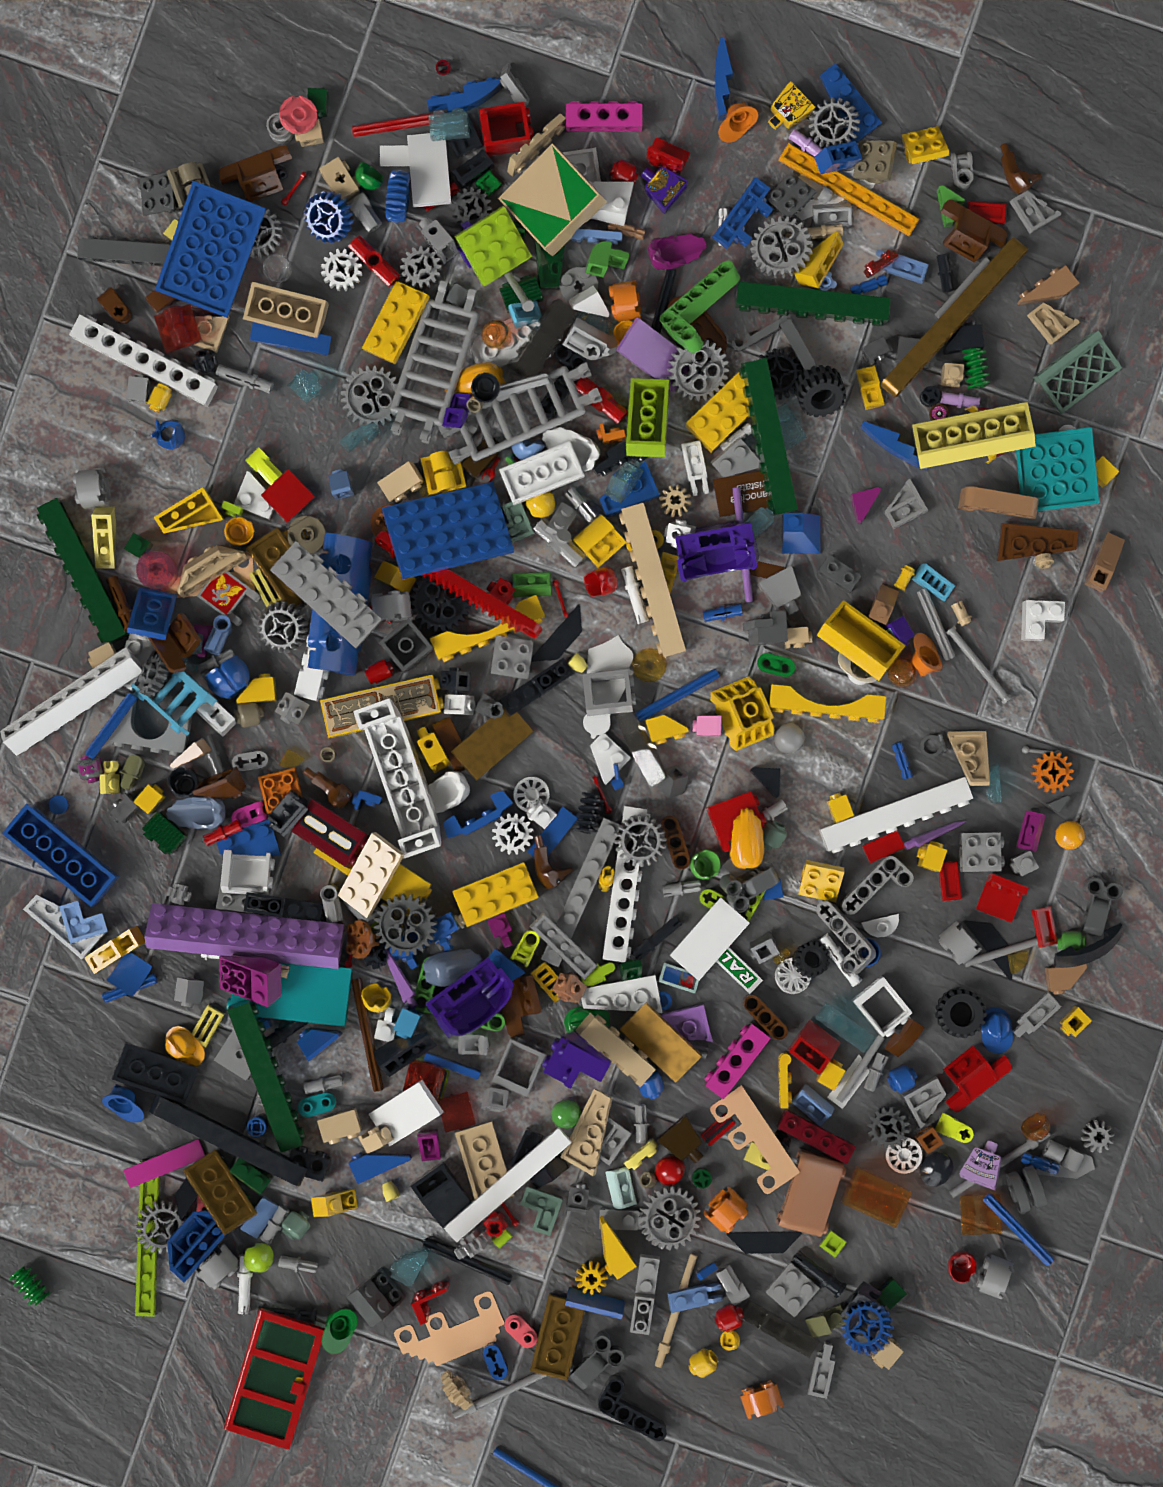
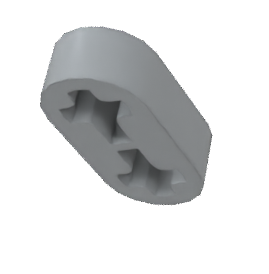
M263 751L238 754L232 760V766H237L239 771L264 768L269 763V757ZM259 754L261 757H265L262 765H259V762L252 763V759H257ZM240 757H242V760H249V763L243 764V768L236 765Z

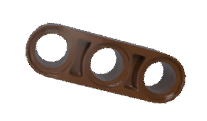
M450 716L432 724L454 771L462 772L466 770L451 753L452 750L462 743V740Z
M666 816L661 820V829L665 830L663 835L664 838H667L666 844L672 863L678 869H685L690 864V857L678 820L674 816ZM669 818L675 822V826L671 830L666 829L664 826L665 820ZM673 837H678L681 841L678 848H673L670 845V840ZM679 855H683L687 859L684 866H678L676 863V858Z
M748 994L743 998L744 1008L775 1040H783L787 1036V1027L755 994ZM749 998L757 1000L754 1008L747 1007L746 1003ZM768 1012L770 1019L767 1022H762L760 1020L761 1013ZM776 1026L783 1027L782 1035H774L773 1030Z

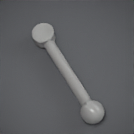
M1028 746L1022 748V752L1025 754L1032 752L1048 755L1049 752H1053L1055 756L1059 752L1062 756L1060 750L1046 751L1031 749Z

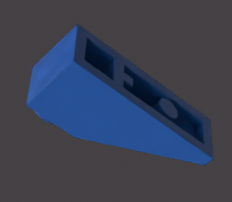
M362 1152L351 1156L352 1160L348 1164L357 1184H360L410 1161L412 1157L411 1154H362Z

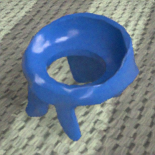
M158 420L155 421L156 430L151 434V437L157 439L158 445L165 449L173 450L183 444L185 432L181 423L168 420L160 424ZM166 427L173 428V435L169 441H164L161 436L163 429Z

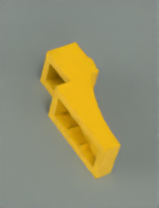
M135 926L84 958L95 974L146 943L145 938L138 926Z

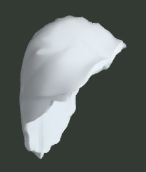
M562 427L547 430L543 433L542 440L546 443L547 450L571 441L582 470L589 471L593 469L600 455V449L590 438Z
M458 771L446 772L428 786L436 813L444 812L459 805L470 793V786L465 776Z

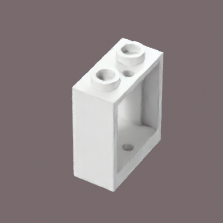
M883 976L877 978L852 999L853 1003L882 1037L885 1035L889 1037L896 1031L895 1027L901 1023L903 1025L908 1018L911 1019L909 1015L912 1014V1011ZM884 987L902 1008L903 1012L881 1029L862 1004Z

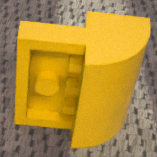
M601 514L572 539L597 568L627 543L614 529V526Z

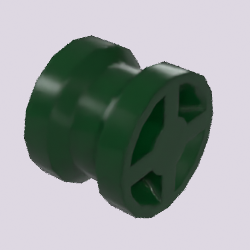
M697 1168L692 1174L694 1185L700 1189L707 1188L712 1182L711 1174L706 1168Z

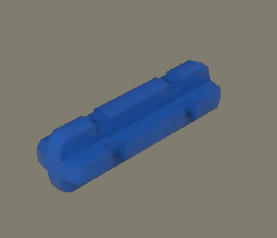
M880 275L877 279L872 278L862 282L860 285L852 286L850 288L851 293L861 295L862 292L866 293L877 289L878 286L887 285L888 281L885 275Z
M902 742L893 744L892 748L896 752L895 757L899 769L902 771V778L908 779L913 777L912 771L909 769L910 765L906 753L903 752Z
M1029 1153L1022 1155L1021 1163L1031 1164L1037 1169L1048 1170L1052 1174H1057L1059 1171L1058 1163H1050L1049 1160L1038 1156L1032 1157V1154Z

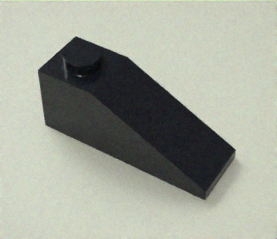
M425 1032L413 1035L411 1038L407 1037V1039L401 1038L389 1041L373 1053L379 1067L390 1077L436 1047L437 1044Z

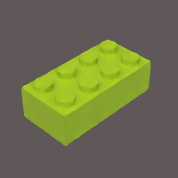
M631 378L626 438L627 456L665 457L669 380Z

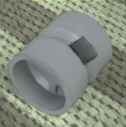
M274 113L268 118L266 126L272 140L277 144L290 142L294 134L283 127L280 122L279 113Z

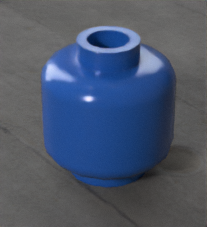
M903 1064L890 1070L887 1080L893 1091L903 1093L915 1087L917 1075L913 1068L909 1069L908 1066Z
M654 1071L641 1087L638 1086L643 1097L655 1099L664 1090V1083L658 1071Z

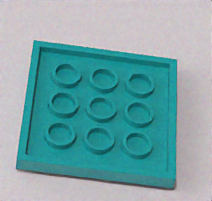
M1092 427L1035 434V447L1016 450L1020 495L1038 498L1037 512L1100 504Z

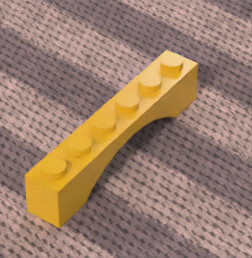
M537 595L518 602L515 610L538 624L542 623V619L545 618ZM505 623L479 634L464 635L446 631L430 638L438 660L447 662L454 659L453 655L461 653V655L471 652L472 647L478 645L481 648L489 645V640L496 638V635L507 637V633L514 631L515 628L509 629L508 623Z
M771 684L768 705L774 713H783L784 710H789L793 715H803V712H808L812 717H822V714H827L831 719H841V716H846L850 721H860V718L868 719L867 722L879 723V720H884L886 696L867 694L850 704L827 706L807 700L791 686Z

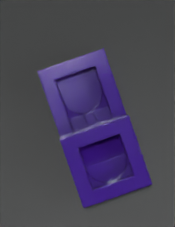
M454 393L450 408H446L443 427L462 428L469 413L466 403L473 397L471 394Z

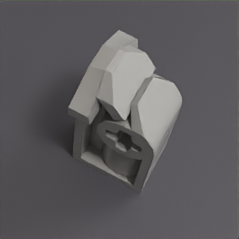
M577 317L566 334L562 345L589 360H598L614 354L618 343L614 335H608Z

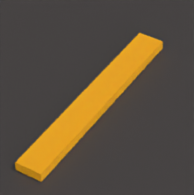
M790 143L787 144L778 160L819 185L828 187L836 195L907 236L911 235L919 221V218L838 171L820 174L815 158Z

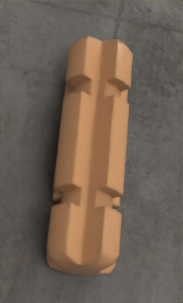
M609 223L608 231L621 232L622 235L628 237L635 236L639 240H643L645 235L644 229H636L635 226L628 224L621 226Z

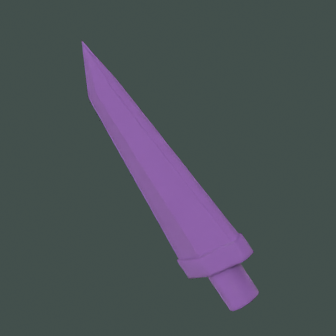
M966 821L953 822L911 837V840L905 842L904 845L907 850L915 846L920 847L962 825Z
M386 949L387 963L404 1003L408 1002L410 1008L413 1009L418 1006L414 999L416 993L393 956Z

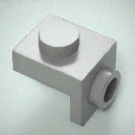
M481 1034L459 1036L458 1054L487 1055V1050L489 1049L488 1036Z

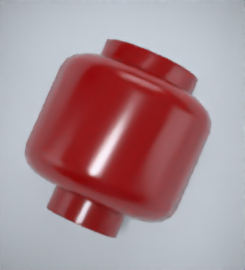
M621 159L618 162L615 161L609 175L612 176V182H634L635 184L639 174L635 173L636 166Z
M729 1303L716 1311L714 1319L721 1331L724 1330L729 1333L742 1326L744 1313L740 1306L736 1307Z

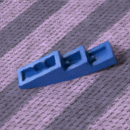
M721 37L719 41L714 75L715 104L718 121L726 119L727 112L724 100L729 99L730 95L727 80L732 79L733 75L724 37Z
M252 322L249 340L283 349L289 348L327 356L332 336L319 334L318 338Z
M863 421L860 428L874 442L906 463L920 468L918 456L913 455L915 447L897 441L899 433Z

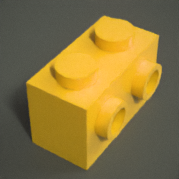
M930 841L929 844L920 846L916 856L919 858L917 866L940 872L947 850L943 849L944 845Z

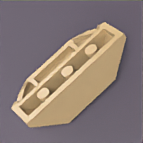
M218 545L208 547L202 555L190 558L187 561L188 563L184 565L177 592L182 598H185L249 558L241 550Z

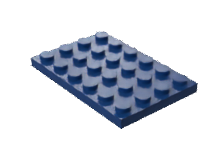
M193 181L155 291L228 318L266 208Z
M493 482L382 507V513L402 579L514 553V547Z

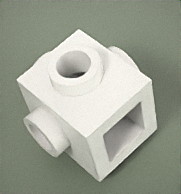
M676 519L675 522L669 523L665 528L664 536L666 537V542L671 543L672 547L677 548L675 535L695 532L696 526L687 525V521Z

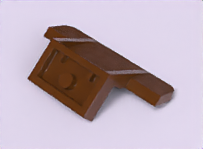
M280 145L220 168V181L223 185L239 179L247 201L252 202L284 190L275 165L290 160L292 157L287 146Z
M947 200L944 203L940 213L955 221V228L943 241L945 247L975 263L988 248L989 241L1000 247L1004 246L1007 237L1004 229L953 200Z
M181 613L177 615L169 626L166 640L148 637L171 673L182 672L187 668L181 658L190 657L202 641L186 615Z
M533 975L518 977L512 981L514 987L511 998L502 1008L507 1032L511 1037L525 1035L521 1021L522 1016L542 1013Z

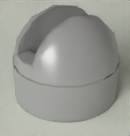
M824 186L817 200L823 203L830 202L833 198L831 189Z

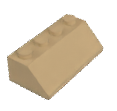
M252 282L243 320L318 338L325 322L329 304L326 300Z

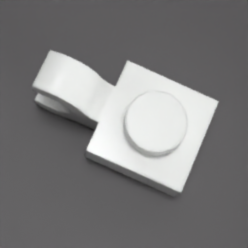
M388 1007L384 1020L378 1019L374 1039L387 1042L394 1040L396 1032L393 1030L396 1023L392 1022L395 1012L394 1008Z

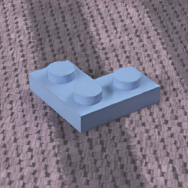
M78 901L59 906L70 944L108 932L102 913L84 919Z

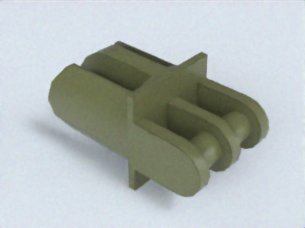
M130 755L126 759L123 770L120 771V773L124 774L121 781L123 789L130 790L133 788L136 779L141 780L140 776L145 765V760L141 756Z

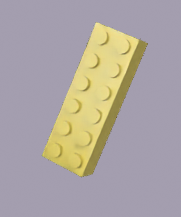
M1028 402L912 425L920 469L1036 446Z

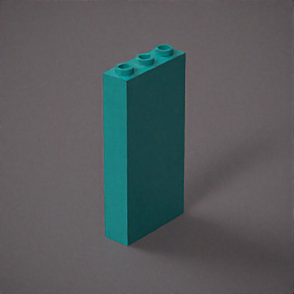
M280 963L281 965L289 966L287 979L281 977V997L269 1007L256 1003L259 1009L258 1017L346 1027L353 969L341 967L339 969ZM231 994V998L227 1000V1009L229 1005L247 999Z

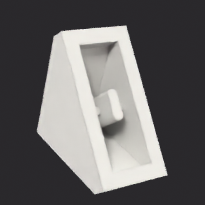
M594 286L569 300V304L574 310L609 317V312Z

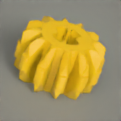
M589 1261V1267L582 1263L584 1270H576L580 1275L575 1276V1280L581 1281L577 1284V1287L581 1288L584 1286L583 1293L590 1289V1294L593 1295L595 1288L600 1293V1286L606 1287V1282L603 1280L608 1279V1275L603 1274L606 1271L605 1267L599 1269V1262L596 1263L595 1267H593L592 1261ZM589 1274H593L597 1279L594 1278V1281L590 1282L589 1278L586 1277H589Z

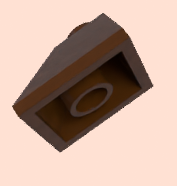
M236 766L203 779L192 792L197 796L219 799L231 797L235 799L242 795L246 785Z

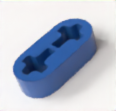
M488 1343L484 1347L483 1357L491 1376L495 1380H502L507 1376V1364L500 1347L496 1343ZM489 1348L496 1350L495 1360H493L491 1354L487 1355ZM496 1363H498L499 1368H504L501 1375L498 1372H494L496 1370Z

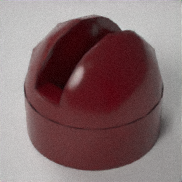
M447 60L438 61L436 64L437 73L442 76L449 74L451 70L450 63ZM448 66V69L439 70L438 67Z

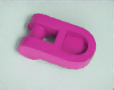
M259 801L235 810L231 817L232 822L238 819L243 828L267 820V813L265 814L263 810V802ZM255 810L257 817L252 818L250 811Z

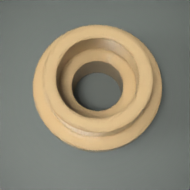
M1044 553L1037 555L1034 563L1040 569H1047L1054 563V559L1051 558V554Z

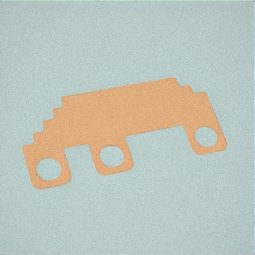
M485 1292L476 1296L474 1303L480 1316L452 1328L448 1327L443 1313L437 1312L430 1315L428 1322L425 1323L430 1337L418 1341L411 1325L395 1330L394 1336L401 1353H409L411 1357L417 1355L419 1360L425 1358L428 1363L433 1361L436 1366H439L482 1348L488 1343L496 1342L495 1335L500 1333L499 1327L504 1325V1321L493 1294ZM482 1297H489L492 1303L488 1309L480 1307L479 1300ZM434 1317L442 1320V1327L438 1330L432 1329L430 1326V1321ZM403 1330L411 1332L412 1338L409 1342L405 1343L400 1340L399 1335Z

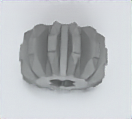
M1093 1120V1126L1090 1123H1086L1089 1129L1081 1130L1086 1134L1081 1137V1140L1086 1141L1084 1147H1090L1091 1152H1094L1097 1148L1098 1153H1102V1147L1109 1150L1107 1143H1114V1141L1109 1139V1137L1114 1136L1113 1132H1109L1112 1127L1110 1125L1105 1126L1104 1121L1098 1124L1097 1120ZM1097 1132L1101 1134L1098 1140L1094 1139V1136H1097Z

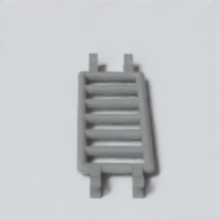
M440 281L435 300L429 299L421 314L390 406V411L397 414L391 427L393 434L401 436L406 417L426 422L420 435L421 442L426 444L430 443L434 425L442 426L446 408L450 407L480 317L478 312L473 311L479 296L476 294L477 290L469 288L465 306L461 308L444 303L450 289L448 282ZM431 308L471 318L468 329L428 318ZM428 325L464 335L465 338L462 346L423 336L425 326ZM423 343L459 353L456 364L418 354L419 344ZM414 360L453 371L450 382L411 371ZM408 378L447 389L444 400L405 389ZM402 396L441 407L438 418L399 407Z
M587 363L581 364L572 371L563 366L547 373L549 384H546V387L559 415L558 418L551 421L547 419L535 388L496 397L492 402L483 403L481 410L475 413L488 448L482 451H477L466 422L462 428L438 426L444 439L460 430L463 434L467 446L449 452L454 465L469 456L474 461H478L584 415L586 412L584 406L602 401L598 388L580 397L574 381L577 379L591 376ZM562 375L577 408L567 414L552 379ZM528 391L541 422V425L532 429L517 397L518 394ZM509 398L524 431L514 437L500 406V402ZM490 406L493 407L506 438L505 441L495 444L482 413L483 409ZM469 411L468 416H470V415H472V414H474V413L471 412V411Z

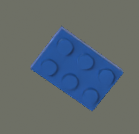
M139 587L127 633L166 640L177 594Z

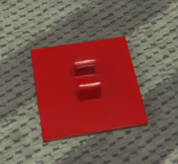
M289 469L261 494L287 523L315 497Z

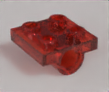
M191 304L182 307L173 306L154 316L166 353L203 342Z
M414 1060L409 1064L403 1091L423 1080L437 1101L445 1069L433 1063Z

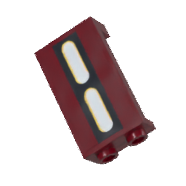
M313 799L308 804V810L291 831L349 869H352L370 837V835L356 828Z

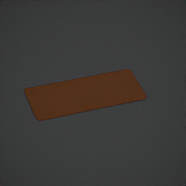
M758 561L757 568L754 570L750 569V575L767 579L786 569V567Z

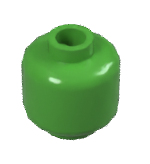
M1065 931L1062 933V938H1058V950H1064L1072 946L1075 951L1086 947V936H1082L1080 931Z

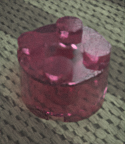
M150 551L139 558L136 567V573L140 582L152 590L165 591L178 578L179 571L176 562L169 555L161 551ZM156 567L161 569L158 575L154 573Z

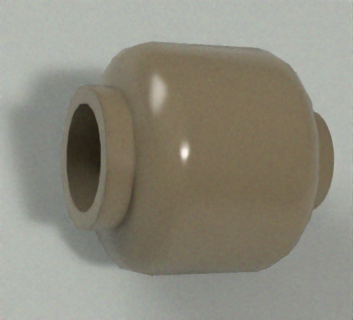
M256 702L240 703L237 705V709L234 710L236 723L240 724L243 728L259 725L261 717H264L262 707L258 706Z

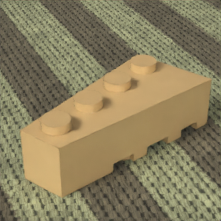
M589 1013L578 1026L576 1032L597 1051H601L604 1056L612 1060L611 1063H615L625 1075H630L635 1083L641 1087L656 1070L648 1062V1056L640 1049L636 1051L633 1048L634 1044L629 1039L625 1038L623 1040L620 1038V1032L613 1026L608 1028L605 1025L606 1020L599 1014L595 1017L592 1013Z

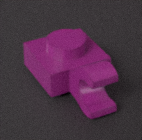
M194 624V629L202 640L197 649L198 658H207V651L204 650V646L213 628L212 625Z
M505 913L487 920L494 938L500 936L505 948L512 946L513 944L508 936V932L512 931V928Z

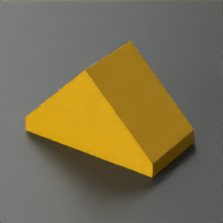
M385 561L382 562L374 577L400 592L408 591L409 593L417 580L415 577L402 579L399 568Z

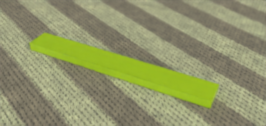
M160 1176L139 1185L138 1217L143 1218V1215L140 1213L141 1210L145 1213L148 1211L145 1207L146 1205L153 1208V1202L156 1201L159 1206ZM152 1218L147 1223L146 1233L150 1232L149 1229L153 1226ZM158 1236L150 1238L152 1241L158 1242ZM138 1242L135 1316L154 1317L156 1315L158 1247L152 1253L150 1251L151 1246L145 1249V1243L140 1244Z

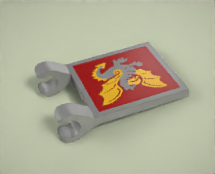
M228 571L206 584L197 595V597L220 614L227 616L236 626H240L242 620L232 612L245 595L255 602H258L261 598L258 593Z

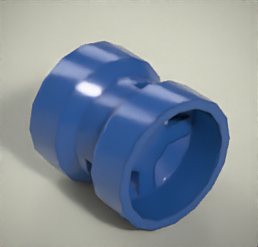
M255 1116L247 1124V1132L253 1137L262 1136L268 1129V1121L263 1116Z

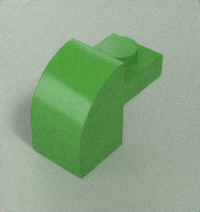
M600 242L593 247L590 253L585 273L604 278L608 266L624 270L629 253L619 249H611L612 242Z

